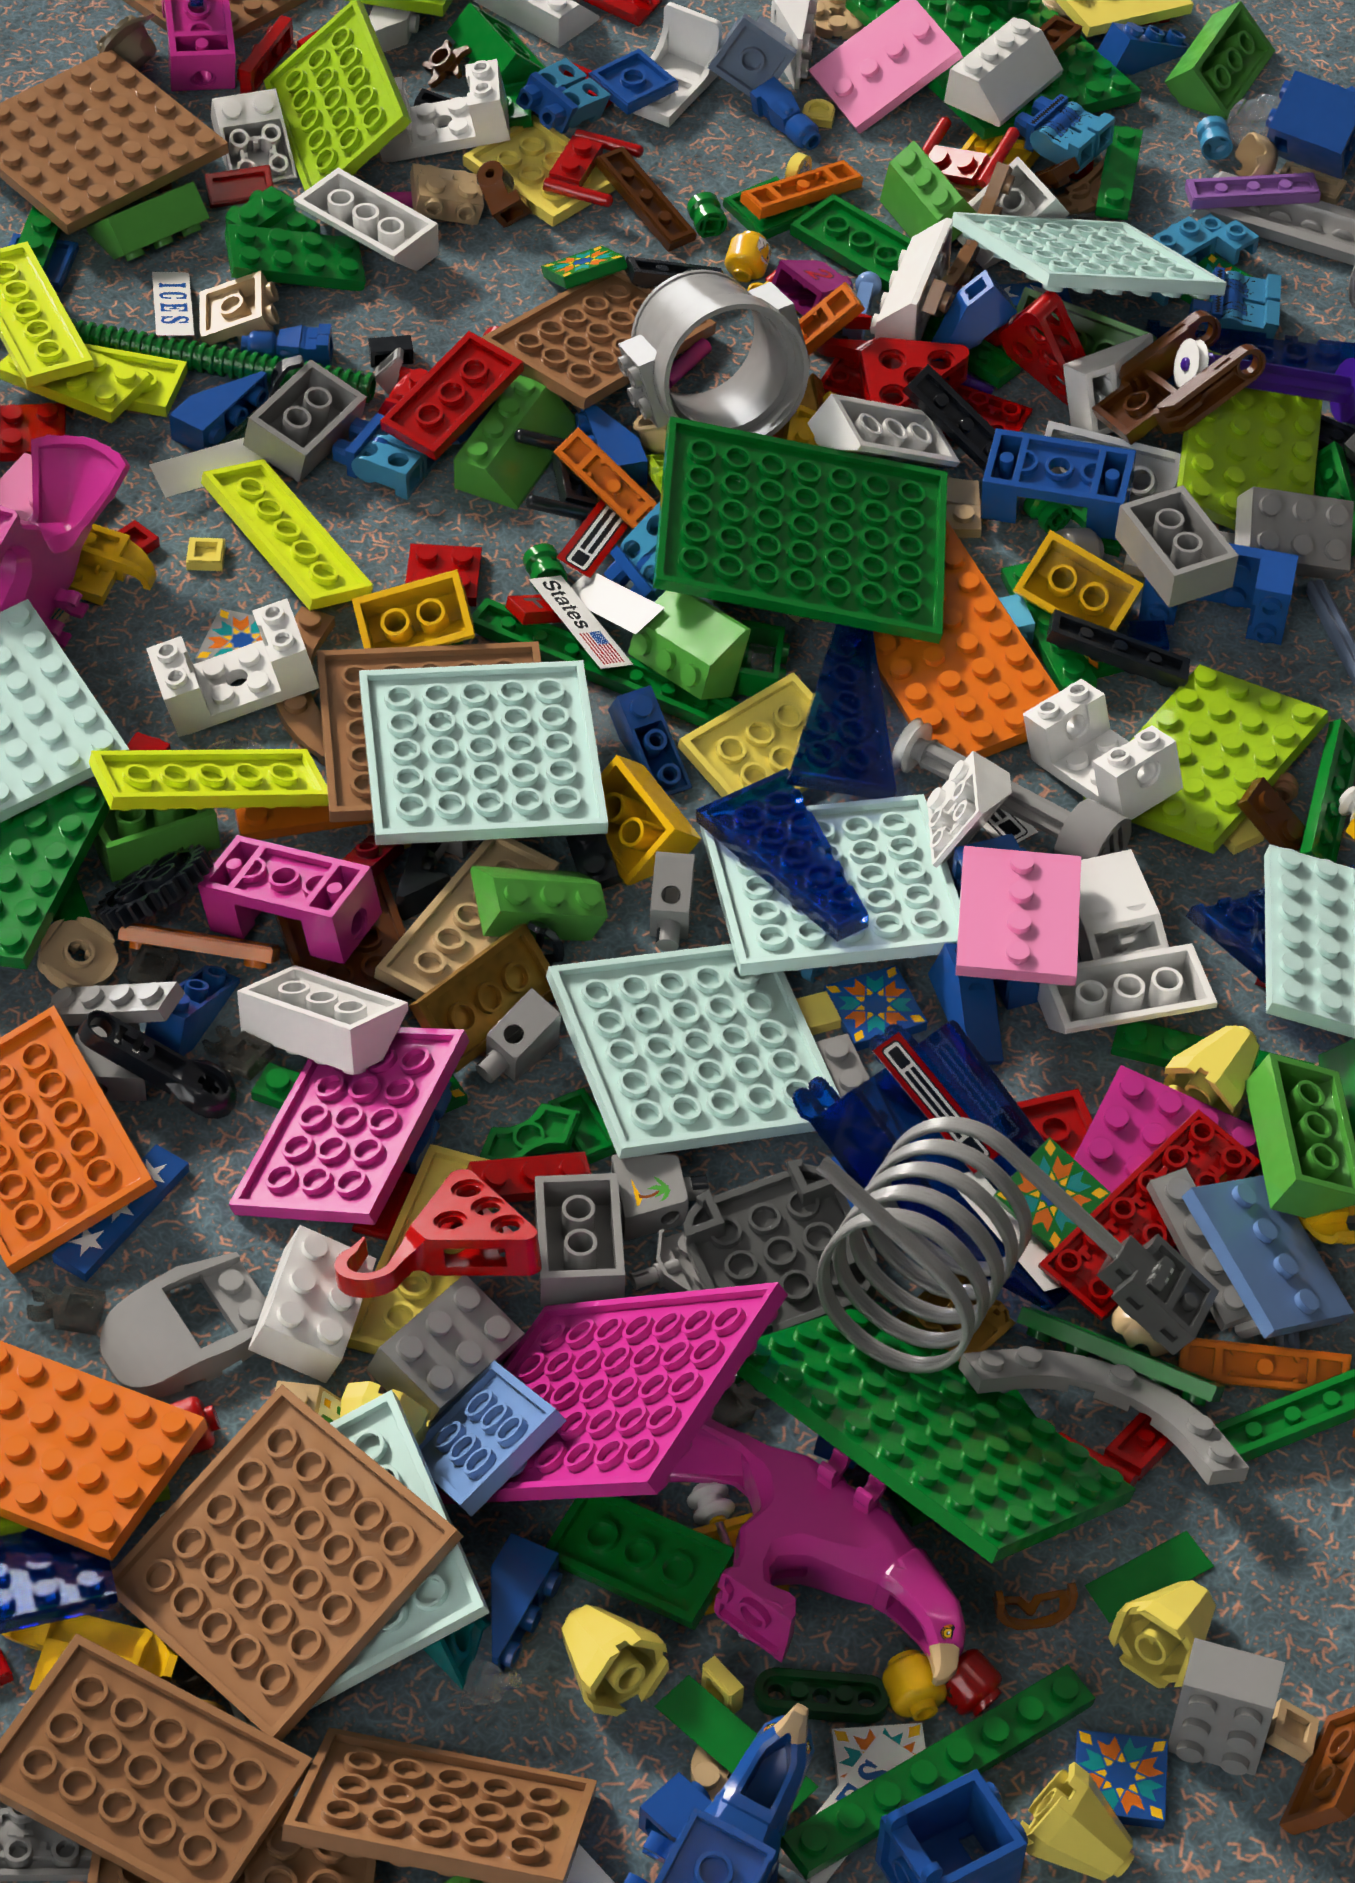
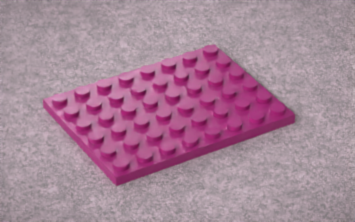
M779 1282L545 1306L502 1367L557 1409L567 1421L527 1460L524 1470L517 1476L509 1478L487 1502L658 1495L669 1483L670 1475L680 1459L691 1449L692 1441L703 1424L712 1417L714 1407L724 1392L735 1382V1375L746 1358L755 1351L757 1341L767 1326L776 1319L778 1309L788 1296ZM436 1485L443 1504H457Z

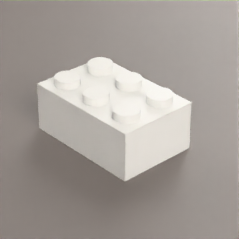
M299 1225L283 1250L248 1350L326 1383L343 1359L363 1298L344 1294L337 1286L334 1262L340 1253L350 1248L349 1246ZM368 1255L357 1272H372L377 1258Z

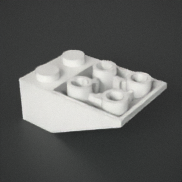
M772 0L770 22L786 32L785 42L797 50L796 55L786 67L784 73L793 88L799 90L801 78L807 79L808 59L811 60L812 45L815 39L816 21H814V17L817 12L818 0Z
M276 88L212 98L210 116L214 132L228 142L229 153L222 156L227 171L269 165L273 183L298 179Z
M1148 333L1063 364L1071 426L1105 435L1114 432L1097 419L1092 407L1119 388L1121 381L1118 376L1122 365L1153 343V334Z
M972 751L964 761H958L953 767L948 781L942 788L937 787L928 798L932 865L936 868L954 856L955 847L967 845L1012 793L1010 773L975 751Z
M1131 849L1081 860L1078 949L1082 962L1169 947L1160 912Z

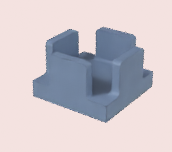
M744 13L740 20L737 19L723 39L718 52L709 63L708 69L750 97V92L772 77L778 80L796 55L797 50L785 42L786 32L765 17L760 15L757 21Z

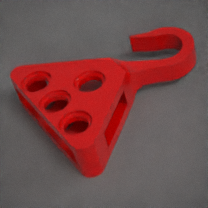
M1047 290L1020 313L1013 315L1005 325L991 332L984 340L994 346L1002 345L1008 357L1059 400L1068 405L1066 385H1063L1057 377L1065 383L1063 364L1082 358L1086 354L1061 297L1056 292ZM1054 312L1058 316L1060 321L1057 320L1051 313ZM1036 328H1038L1044 334V336H1042ZM1060 335L1063 336L1064 338H1066V339L1068 340V342L1070 343V345H1068V344L1060 337Z
M860 313L843 328L870 330L872 316ZM884 337L872 340L830 338L816 349L818 353L824 356L853 361L857 365L860 372L864 400L921 410L902 390L927 364L943 379L948 377L950 380L948 384L953 389L957 388L967 379L969 349L961 344ZM938 358H943V362H942V361H933V360L938 359Z
M468 1169L455 1170L449 1174L410 1225L401 1245L385 1267L369 1273L357 1272L368 1256L366 1237L364 1236L352 1247L340 1253L334 1262L339 1290L346 1295L357 1298H372L385 1295L395 1290L413 1271L417 1270L424 1271L431 1276H531L537 1274L542 1269L537 1229L474 1172ZM488 1208H496L500 1211L493 1214ZM508 1226H516L520 1229L513 1232ZM445 1249H464L455 1254L444 1252ZM505 1252V1257L500 1256V1254Z

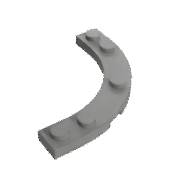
M1022 1346L1018 1349L963 1353L958 1367L977 1394L1015 1389H1049L1068 1392L1069 1385L1076 1386L1085 1391L1094 1392V1399L1109 1403L1127 1412L1133 1407L1135 1410L1152 1418L1150 1425L1179 1448L1207 1485L1240 1482L1246 1479L1249 1466L1208 1416L1203 1415L1191 1404L1167 1388L1136 1374L1133 1369L1126 1365H1113L1082 1355L1036 1349L1030 1346Z

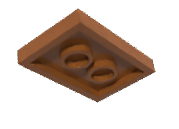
M1355 1706L1327 1716L1314 1745L1313 1755L1308 1758L1279 1823V1826L1288 1833L1297 1835L1309 1830H1317L1331 1823L1345 1821L1354 1814Z

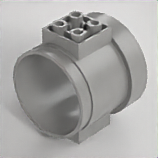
M713 270L685 271L659 284L640 306L632 326L631 338L618 343L622 355L617 357L618 365L623 376H628L631 387L627 388L629 399L634 408L639 407L645 420L649 418L657 428L667 425L670 416L773 436L783 428L798 409L806 391L809 366H812L794 303L772 282L747 291L732 277ZM736 309H750L754 320V336L748 356L739 370L720 386L705 392L681 394L670 391L669 378L671 367L677 351L687 336L701 323L717 314Z

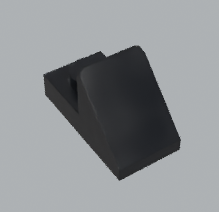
M428 843L411 844L396 894V906L401 920L404 921L423 912L450 881L449 874L434 871L435 859L434 857H429Z

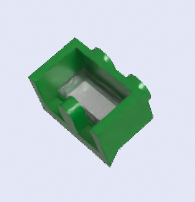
M742 619L741 623L750 628L751 632L733 695L729 698L738 695L752 697L786 676V669L780 668V664L786 665L790 643L783 642L785 627Z

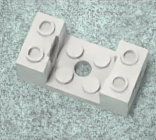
M481 60L465 65L466 78L470 93H467V97H455L451 100L423 103L410 107L402 76L394 78L412 122L402 133L398 134L380 151L382 161L396 162L510 141L508 100L498 60Z
M287 598L252 611L263 640L202 662L192 664L182 636L146 648L163 700L178 737L193 734L319 688L310 658ZM238 679H247L242 685L230 686Z
M1083 679L1070 684L1067 688L1023 713L1031 760L1085 798L1093 799L1131 820L1183 789L1176 741L1151 725L1134 736L1135 739L1129 742L1110 729L1105 694Z

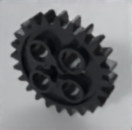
M191 844L185 849L181 847L177 851L168 852L161 858L153 860L150 865L147 864L124 877L115 885V890L106 893V898L98 902L99 906L95 908V914L108 931L111 929L116 931L122 926L127 928L131 924L140 923L149 915L151 917L154 916L157 910L166 909L169 905L185 897L194 889V884L203 881V876L211 872L210 868L214 866L213 860L205 847L200 844L196 846Z

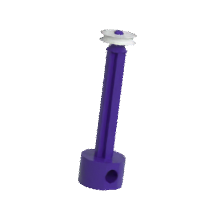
M1186 339L1180 345L1174 361L1173 374L1177 388L1183 386L1222 356L1215 355L1212 352L1208 353V348L1202 340ZM1355 358L1344 360L1339 365L1335 374L1266 363L1263 373L1245 387L1329 401L1331 413L1335 420L1355 425ZM1242 359L1240 370L1247 369L1251 365L1252 360Z

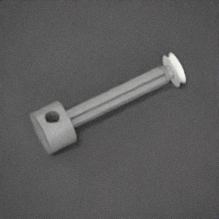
M916 718L900 734L892 753V765L894 768L901 767L904 773H908L919 764L921 769H926L948 781L955 764L960 760L964 761L967 757L940 744L937 739L931 740L933 732L931 723L923 724L921 718ZM1011 781L1012 793L999 808L1055 837L1057 841L1054 847V854L1081 856V860L1126 850L1132 833L1131 819L1088 798L1081 801L1070 812Z

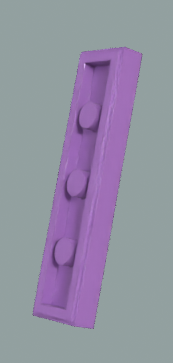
M1313 172L1186 179L1185 191L1191 210L1319 203L1321 196Z

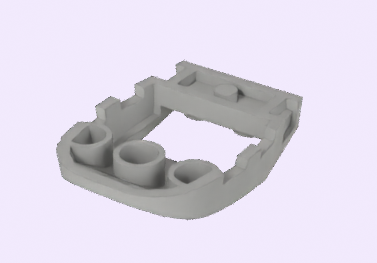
M237 1252L174 1267L131 1293L110 1311L104 1321L100 1334V1353L102 1359L120 1386L152 1398L164 1397L183 1391L185 1385L203 1379L209 1382L223 1375L222 1371L237 1361L241 1360L243 1362L256 1354L248 1350L266 1298L241 1263ZM202 1283L234 1331V1334L200 1348L166 1295L169 1294L170 1290L186 1284L195 1285Z

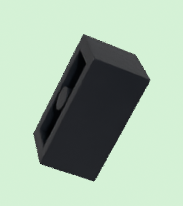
M411 335L368 338L371 367L378 366L395 349L400 347L404 350L402 365L414 364Z

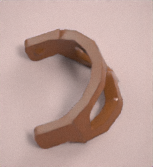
M1073 1582L1067 1584V1589L1036 1594L1030 1603L1020 1596H1004L1002 1590L995 1591L992 1600L996 1618L1003 1625L1015 1630H1030L1051 1627L1065 1620L1076 1608L1078 1591L1076 1583ZM1059 1598L1058 1611L1036 1619L1011 1617L1005 1607V1604L1017 1605L1025 1614L1033 1616L1041 1602Z

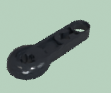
M95 1010L90 1012L78 1028L79 1039L86 1047L166 1093L171 1094L173 1092L195 1114L208 1119H220L228 1116L234 1109L237 1101V1089L234 1080L218 1064L208 1060L188 1059L104 1011ZM91 1025L101 1027L106 1032L107 1037L97 1035L91 1029Z

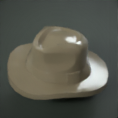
M150 13L139 18L129 15L120 20L98 41L97 49L100 53L112 49L134 68L140 69L157 52L156 45L144 26L154 17V14Z

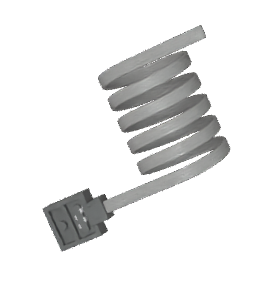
M954 1116L937 1117L913 1126L896 1141L865 1189L828 1155L816 1169L854 1204V1207L849 1211L839 1229L825 1247L819 1260L816 1281L821 1304L831 1322L848 1341L869 1357L893 1369L909 1373H933L944 1370L957 1362L972 1340L973 1334L981 1325L987 1311L996 1300L1002 1286L1009 1278L1017 1261L1028 1246L1032 1234V1216L1028 1203L1012 1178L988 1156L966 1144L947 1139H924L910 1143L921 1136L931 1133L953 1132L967 1135L985 1143L1004 1157L1108 1254L1097 1276L1114 1291L1111 1298L1120 1308L1137 1321L1156 1342L1165 1347L1172 1355L1195 1339L1219 1293V1290L1159 1234L1143 1246L1131 1235L1120 1243L1014 1143L992 1127L972 1119ZM942 1155L957 1159L973 1167L989 1179L1011 1205L1019 1225V1244L1013 1224L1004 1209L984 1187L971 1177L952 1167L934 1162L916 1161L894 1165L914 1156ZM903 1178H927L942 1182L960 1191L972 1200L994 1224L1002 1239L1005 1257L1002 1258L994 1239L982 1223L959 1202L931 1188L911 1184L892 1186L891 1182ZM896 1201L920 1203L946 1215L971 1237L981 1250L986 1261H977L971 1251L940 1223L920 1213L900 1209ZM866 1227L870 1239L878 1252L899 1274L931 1294L951 1299L956 1308L941 1307L925 1302L908 1293L892 1281L869 1254L863 1240L861 1228ZM847 1235L850 1250L858 1268L869 1283L886 1299L905 1312L920 1319L938 1324H961L962 1328L950 1332L926 1331L900 1321L881 1308L860 1287L850 1270L846 1256ZM926 1237H928L929 1239H931L932 1241H934V1242H935L936 1244H938L940 1247H938L937 1245H935L934 1243H932L931 1241H929ZM891 1240H893V1241H894L905 1253H907L918 1265H916V1264H915L914 1262H912L908 1257H906V1256L894 1245V1243H893ZM831 1257L836 1278L844 1294L853 1306L876 1327L902 1342L917 1347L943 1349L958 1346L942 1355L923 1357L897 1351L872 1337L847 1314L838 1301L830 1277ZM954 1273L967 1276L971 1284H961ZM991 1276V1280L987 1281L986 1277ZM971 1300H976L977 1304L972 1305Z

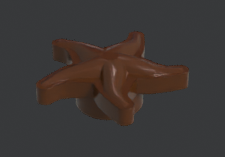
M445 40L441 47L433 51L429 61L422 63L426 70L433 72L432 78L428 81V85L431 88L438 86L449 75H455L457 79L462 77L459 63L466 55L472 52L468 45L451 50L452 44L449 40Z

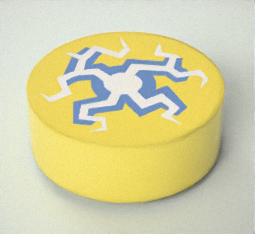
M800 152L795 153L787 164L785 178L810 171L812 167L811 157Z

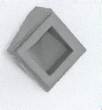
M401 347L395 349L375 367V381L388 394L391 393L397 384L399 370L403 363L404 350Z

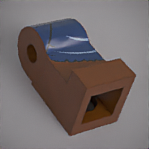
M488 161L479 168L477 173L478 183L492 216L503 228L514 224L532 213L528 201L517 189L513 190V177L499 162Z

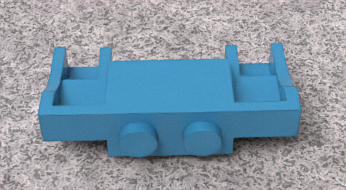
M1211 213L1197 221L1188 216L1152 237L1195 264H1198L1209 254L1216 252L1235 265L1239 261L1240 251L1244 249L1251 255L1255 254L1259 241V236L1239 221L1234 220L1229 224H1225ZM1152 292L1150 297L1162 306L1168 304L1169 297L1159 292Z

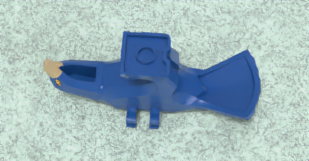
M797 1703L786 1715H781L764 1723L727 1782L714 1797V1800L704 1811L694 1807L689 1815L688 1822L685 1823L675 1842L651 1830L643 1845L642 1853L664 1863L654 1883H769L779 1861L782 1836L785 1835L794 1802L815 1752L811 1730L808 1728L809 1708ZM629 1872L624 1883H649Z

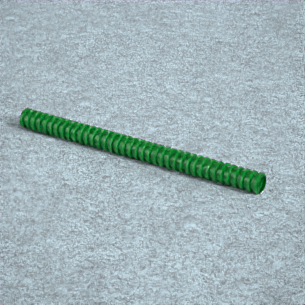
M70 318L85 344L186 361L188 371H194L196 368L199 373H204L207 370L210 375H214L217 372L218 376L225 377L228 374V377L235 379L236 376L240 379L263 371L267 373V382L271 385L270 375L274 366L282 361L281 356L277 355L272 358L270 354L265 353L261 356L260 352L251 354L249 350H244L241 353L238 348H233L230 351V348L227 346H223L220 349L219 345L216 344L210 347L209 343L203 342L200 345L198 341L194 340L189 343L188 339L179 341L177 337H172L169 340L168 336H160L159 338L155 333H151L148 336V333L144 331L138 334L137 330L131 329L128 332L126 328L121 327L119 330L116 326L107 328L105 324H100L97 327V324L94 322H90L87 325L86 321L80 320L77 323L76 319ZM326 365V370L367 397L366 403H370L376 389L374 373L368 372L365 375L364 371L358 370L354 373L353 369L348 368L344 371L343 367L333 369L332 365ZM301 368L290 370L281 382L280 387Z

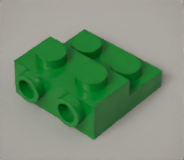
M273 186L268 187L264 191L255 190L247 203L241 207L237 205L232 206L225 217L226 226L227 223L247 224L254 227L321 233L319 223L296 211L293 198Z

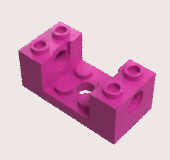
M161 0L163 18H166L168 35V68L171 91L235 89L236 53L229 0Z
M240 835L233 839L213 864L214 866L210 868L211 872L203 877L204 880L197 884L210 931L244 939L255 925L254 920L263 911L301 921L310 956L342 964L347 961L382 914L371 866Z

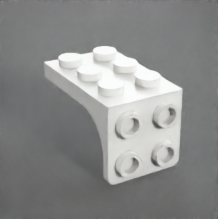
M669 2L664 7L662 33L657 47L650 58L678 80V90L633 112V114L670 127L715 80L718 75L708 69V65L722 43V24L719 20L673 2Z

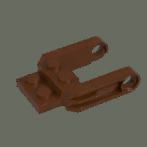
M1198 310L1187 316L1124 363L1118 376L1121 381L1119 388L1093 406L1092 410L1097 419L1130 445L1145 437L1153 428H1157L1163 434L1187 431L1256 380L1265 369V354L1252 344H1243L1227 356L1223 355L1179 389L1174 388L1166 380L1174 375V361L1180 345L1186 339L1192 338L1195 341H1204L1209 349L1217 342L1221 334L1219 320L1207 311ZM1203 322H1208L1206 333L1196 338L1195 332L1197 327ZM1252 354L1253 360L1251 365L1245 370H1240L1242 359Z

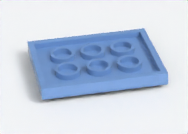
M1263 1175L1192 1187L1182 1196L1264 1339L1341 1323L1354 1314L1298 1217L1270 1209Z
M494 1360L431 1423L425 1440L419 1445V1448L434 1483L472 1517L509 1478L517 1476L524 1470L527 1460L567 1420L557 1409Z

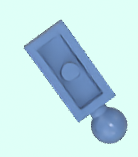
M865 271L857 277L855 288L857 297L865 307V310L861 313L870 315L872 298L880 292L882 281L875 272ZM843 328L842 335L848 337V339L863 340L866 330Z

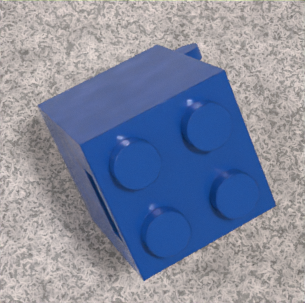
M1295 70L1291 80H1285L1279 93L1281 101L1278 108H1272L1266 121V127L1269 128L1267 138L1276 146L1279 157L1343 179L1355 153V92Z
M975 1769L882 1816L875 1861L889 1883H1019L1028 1838L1020 1822L1016 1819L1011 1820L1002 1807V1798L996 1786L990 1781L986 1783L978 1769ZM974 1834L987 1854L975 1861L971 1859L960 1842Z

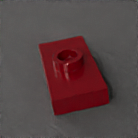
M369 835L361 843L357 844L342 860L371 866L373 877L375 878L405 851L404 844L376 845L375 836Z

